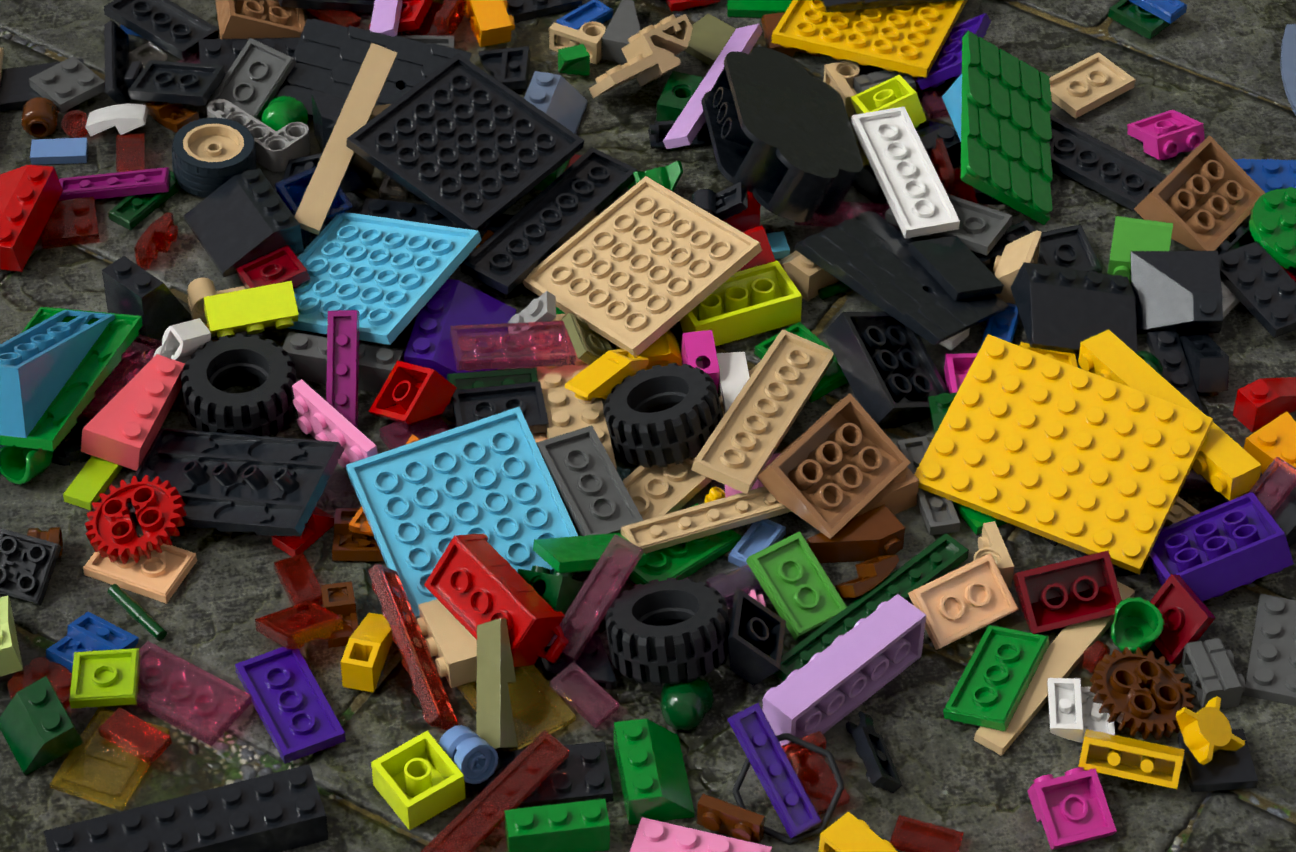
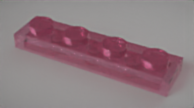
M616 534L613 536L560 623L564 637L569 641L562 653L576 661L578 660L606 615L610 605L643 555L644 551L640 547ZM554 634V636L552 637V639H551L550 642L548 643L550 646L553 644L554 640L556 639V637H557L556 634Z

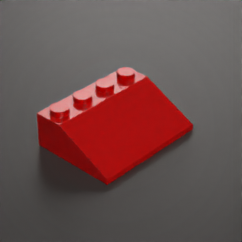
M28 164L0 174V270L23 271L63 192L54 167Z

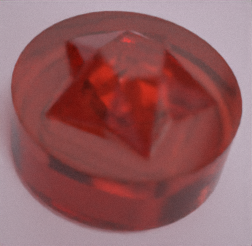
M73 110L63 117L62 129L68 137L83 138L88 134L85 127L88 120L87 115L80 110Z
M1099 640L1092 646L1087 647L1083 655V669L1093 674L1098 662L1102 661L1105 654H1110V647Z

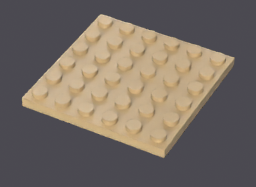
M645 176L536 266L523 281V284L538 296H541L546 291L555 295L557 308L567 314L570 312L583 319L590 329L621 349H625L636 358L637 355H640L759 254L762 249L760 242Z

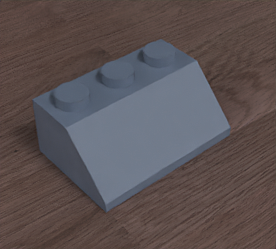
M535 71L524 96V99L573 133H577L587 107V100L564 77L548 72Z

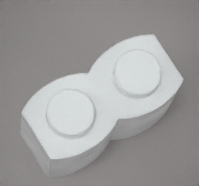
M200 318L169 326L164 332L162 346L157 348L154 356L159 354L186 363L198 348L202 350L203 345L211 340V332Z

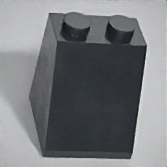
M127 257L119 258L102 270L108 313L142 316V327L139 329V335L135 340L146 348H150L162 340L164 332L169 326L192 319L191 314L162 281Z

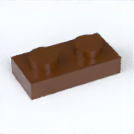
M702 794L697 805V824L704 826L710 831H718L735 839L760 844L764 837L765 816Z

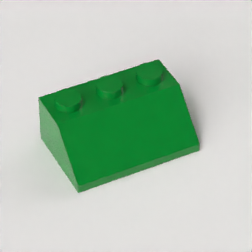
M647 718L614 722V752L628 824H639L641 817L657 821L695 817L679 736Z

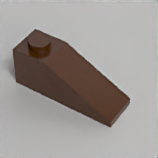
M884 504L852 518L832 538L819 533L808 538L807 543L819 563L866 561L877 556L894 555L903 549L905 527Z

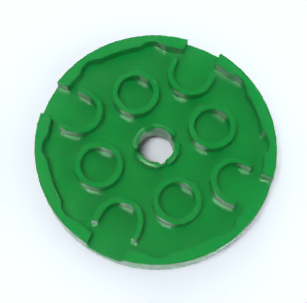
M1294 187L1272 190L1259 197L1251 210V219L1249 221V229L1254 241H1257L1280 266L1286 269L1290 266L1296 268V188Z

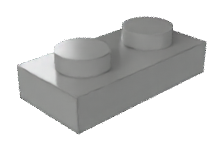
M546 291L537 299L532 300L520 313L512 316L510 321H508L510 344L518 348L556 318L555 295Z

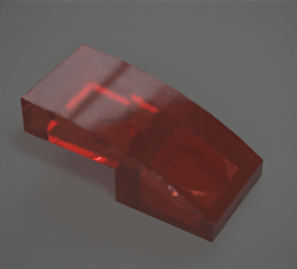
M145 134L117 135L116 171L146 170Z

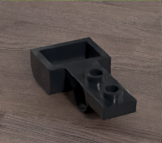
M739 182L718 193L710 189H699L693 193L692 203L723 221L748 209L747 187L742 182Z

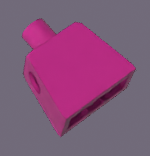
M712 330L683 333L681 347L682 365L688 364L706 372L714 380L718 393L720 369ZM699 357H702L703 361L696 362Z

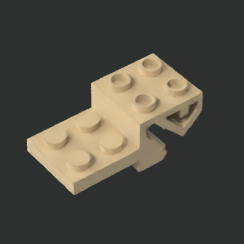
M672 14L661 20L660 23L654 26L653 24L640 30L639 33L628 38L629 44L621 49L627 59V63L617 65L606 71L605 74L595 78L597 84L589 88L592 97L595 98L634 78L637 79L642 87L681 64V60L675 55L688 48L693 30L686 14L678 18Z

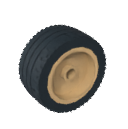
M217 117L195 120L183 126L174 136L172 144V167L179 186L184 191H187V193L206 198L231 177L242 174L247 170H255L256 147L252 133L244 125L236 121Z

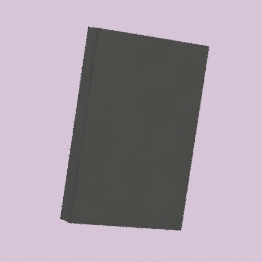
M249 38L207 104L215 99H225L260 120L264 110L275 97L295 66L296 61L280 51Z

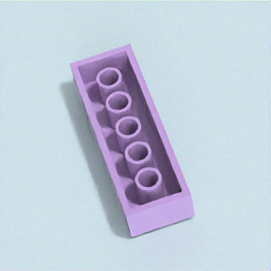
M897 594L888 602H882L876 611L867 618L860 619L854 628L845 635H839L823 652L814 654L810 661L802 668L792 671L780 685L770 688L763 697V712L775 735L789 733L813 743L922 656L926 614ZM786 739L780 741L789 761L805 749Z

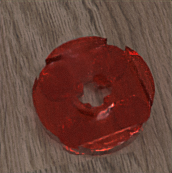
M44 657L35 658L30 664L24 666L22 671L16 672L9 680L7 686L10 699L12 700L18 691L47 676L64 707L67 709L70 706L69 698L72 675L61 664L49 662Z

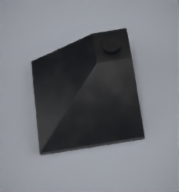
M1218 251L1130 252L1131 288L1135 296L1137 334L1176 330L1177 333H1220L1223 323V304Z

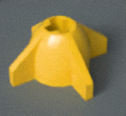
M1218 696L1209 700L1206 706L1196 713L1186 707L1176 712V719L1184 743L1202 765L1212 761L1213 753L1219 749L1237 751L1245 746L1244 740L1232 734L1228 719L1220 711L1221 698Z

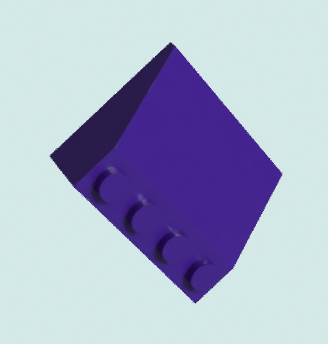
M447 279L419 311L404 354V362L434 369L445 379H447V374L499 370L509 339L508 321L517 314L516 309L459 280Z
M1253 492L1162 528L1148 557V561L1161 586L1171 574L1180 575L1201 601L1212 597H1219L1229 590L1241 585L1251 584L1256 579L1271 573H1278L1294 564L1285 533Z

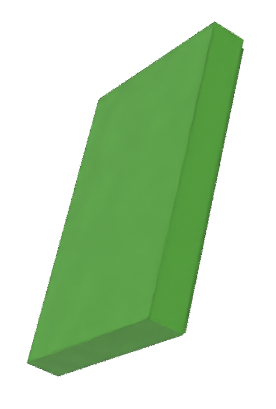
M800 531L749 556L746 560L779 616L786 621V627L794 640L820 628L847 608Z

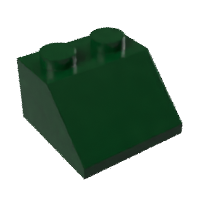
M47 676L18 691L0 716V730L25 776L84 743Z

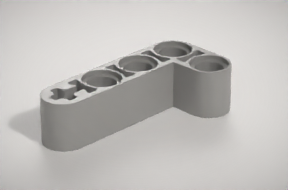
M215 99L207 105L208 118L217 117L236 121L244 125L252 133L256 147V162L270 171L283 172L286 170L289 160L305 157L310 154L309 128L305 123L292 122L275 131L225 99Z

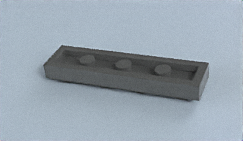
M927 436L897 440L898 449L911 462L907 467L913 474H915L930 445ZM918 488L917 504L929 535L959 531L960 521L952 501Z

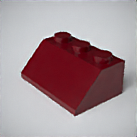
M1109 550L1017 572L1012 576L1021 610L1030 632L1033 634L1115 615V608L1122 601Z

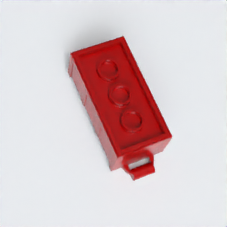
M485 534L454 535L424 586L476 640L477 625L499 618H506L514 667L534 665L538 657L556 663L569 642L564 637L560 627V623L565 615L562 612L555 611L517 573L510 563L487 542L488 537ZM554 634H556V639L546 653L544 651Z

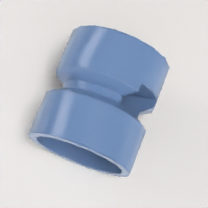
M459 725L450 728L442 735L438 743L464 774V780L468 783L478 784L487 780L497 767L498 755L496 750L467 726Z

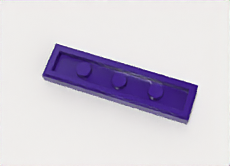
M759 703L729 717L727 720L790 839L821 823L819 815Z

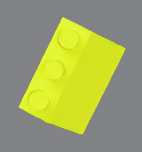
M292 281L204 297V312L209 331L211 332V337L217 336L218 339L226 335L228 338L235 337V333L247 331V334H257L263 332L265 327L275 325L277 329L293 326V322H297L299 317Z

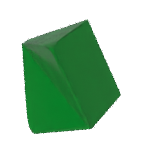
M584 44L558 49L559 73L582 76L590 75V55Z

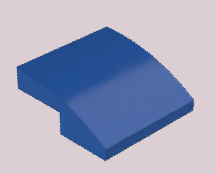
M87 612L68 625L67 636L46 649L45 660L72 673L74 652L132 649L138 644L139 637Z

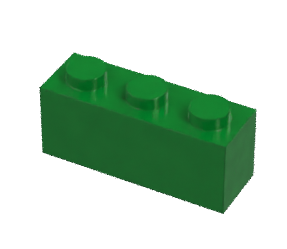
M597 799L505 810V836L508 852H597L610 850V822L606 800Z

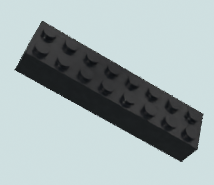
M309 764L44 831L48 852H283L329 840L326 813Z

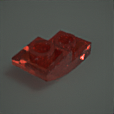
M166 213L154 221L141 235L135 245L136 264L144 270H148L152 260L157 259L158 252L167 253L171 243L176 241L178 227L174 225L173 213Z

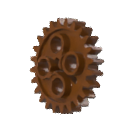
M1125 647L1122 653L1114 649L1111 656L1105 654L1102 661L1098 662L1090 678V681L1093 683L1090 692L1096 694L1092 701L1093 703L1102 704L1098 712L1110 714L1108 723L1119 722V731H1122L1125 727L1130 728V735L1132 737L1138 731L1141 732L1144 740H1147L1150 733H1152L1156 740H1160L1162 734L1170 738L1173 732H1180L1176 712L1184 707L1191 711L1193 710L1194 705L1191 702L1194 695L1187 693L1191 685L1182 683L1185 676L1183 673L1175 674L1173 672L1176 667L1175 664L1169 666L1164 664V656L1156 660L1154 659L1153 651L1150 650L1148 655L1145 656L1138 647L1134 654H1132L1128 647Z

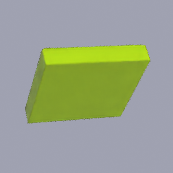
M139 648L74 652L69 698L71 709L137 704L141 656Z

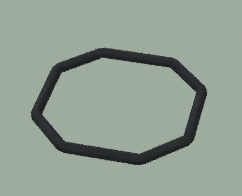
M783 733L776 736L779 742L786 739L827 757L838 785L820 827L790 839V837L764 826L765 834L787 844H795L818 835L827 828L844 790V782L830 751L789 733ZM746 758L733 787V796L737 806L744 809L746 808L739 790L751 765L748 758Z

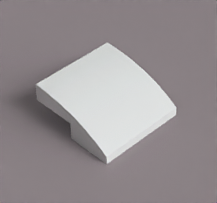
M118 104L100 108L89 113L85 127L90 137L113 126H116L119 134L122 135L145 125L148 108L142 104Z
M1048 678L1050 733L1083 743L1086 729L1115 735L1114 722H1107L1110 714L1099 713L1098 711L1102 704L1093 703L1092 700L1096 694L1090 692L1091 687H1081L1080 678Z

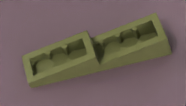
M499 618L477 625L476 734L490 744L496 752L518 747L508 688L509 684L516 682L506 618Z

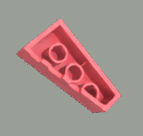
M156 354L83 428L81 452L137 471L182 388L181 374L184 371L185 363Z

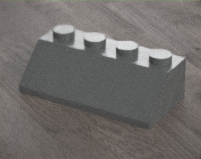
M289 331L282 348L293 359L297 379L326 384L327 337ZM359 343L358 390L379 393L397 360L404 362L405 350Z

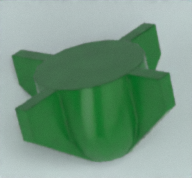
M676 161L665 167H658L645 172H634L635 180L627 186L628 190L646 176L673 192L684 172L681 162Z

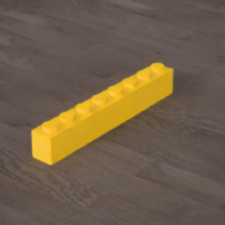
M1109 329L1080 342L1078 362L1083 370L1205 415ZM1213 422L1192 468L1197 474L1205 478L1217 492H1220L1231 501L1259 487L1261 464Z

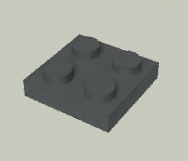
M74 56L29 78L30 87L43 98L53 101L61 113L105 91V81Z

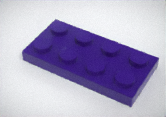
M987 13L953 27L926 78L918 77L917 83L921 90L930 86L936 88L947 79L952 77L957 79L962 74V37L969 30L976 34L978 38H984L991 23Z
M296 643L235 664L236 673L285 764L346 741L345 732Z

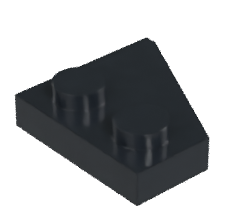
M529 46L479 51L480 62L490 76L511 90L527 89L531 58Z
M600 635L568 642L556 663L538 657L547 681L571 682L574 685L587 686V681L606 684V689L608 690L616 689V678ZM546 646L544 651L547 653L551 646Z

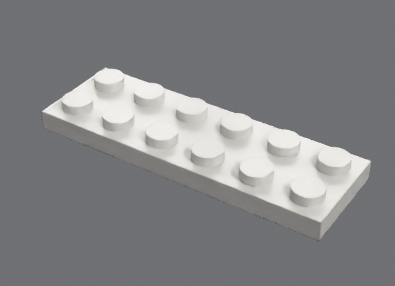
M905 107L852 115L851 124L904 238L959 229L960 220Z

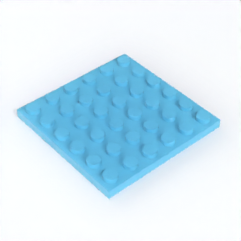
M340 211L306 247L304 252L297 257L307 269L310 280L303 282L297 288H293L299 317L298 321L293 322L294 325L288 327V329L327 335L328 311L358 310L360 312L359 340L391 345L480 243L479 231Z
M520 407L346 465L351 483L411 624L416 623V619L420 618L419 604L437 599L424 584L454 535L485 534L488 537L487 542L517 572L518 569L531 571L532 565L550 569V574H554V568L533 550L534 540L578 536Z

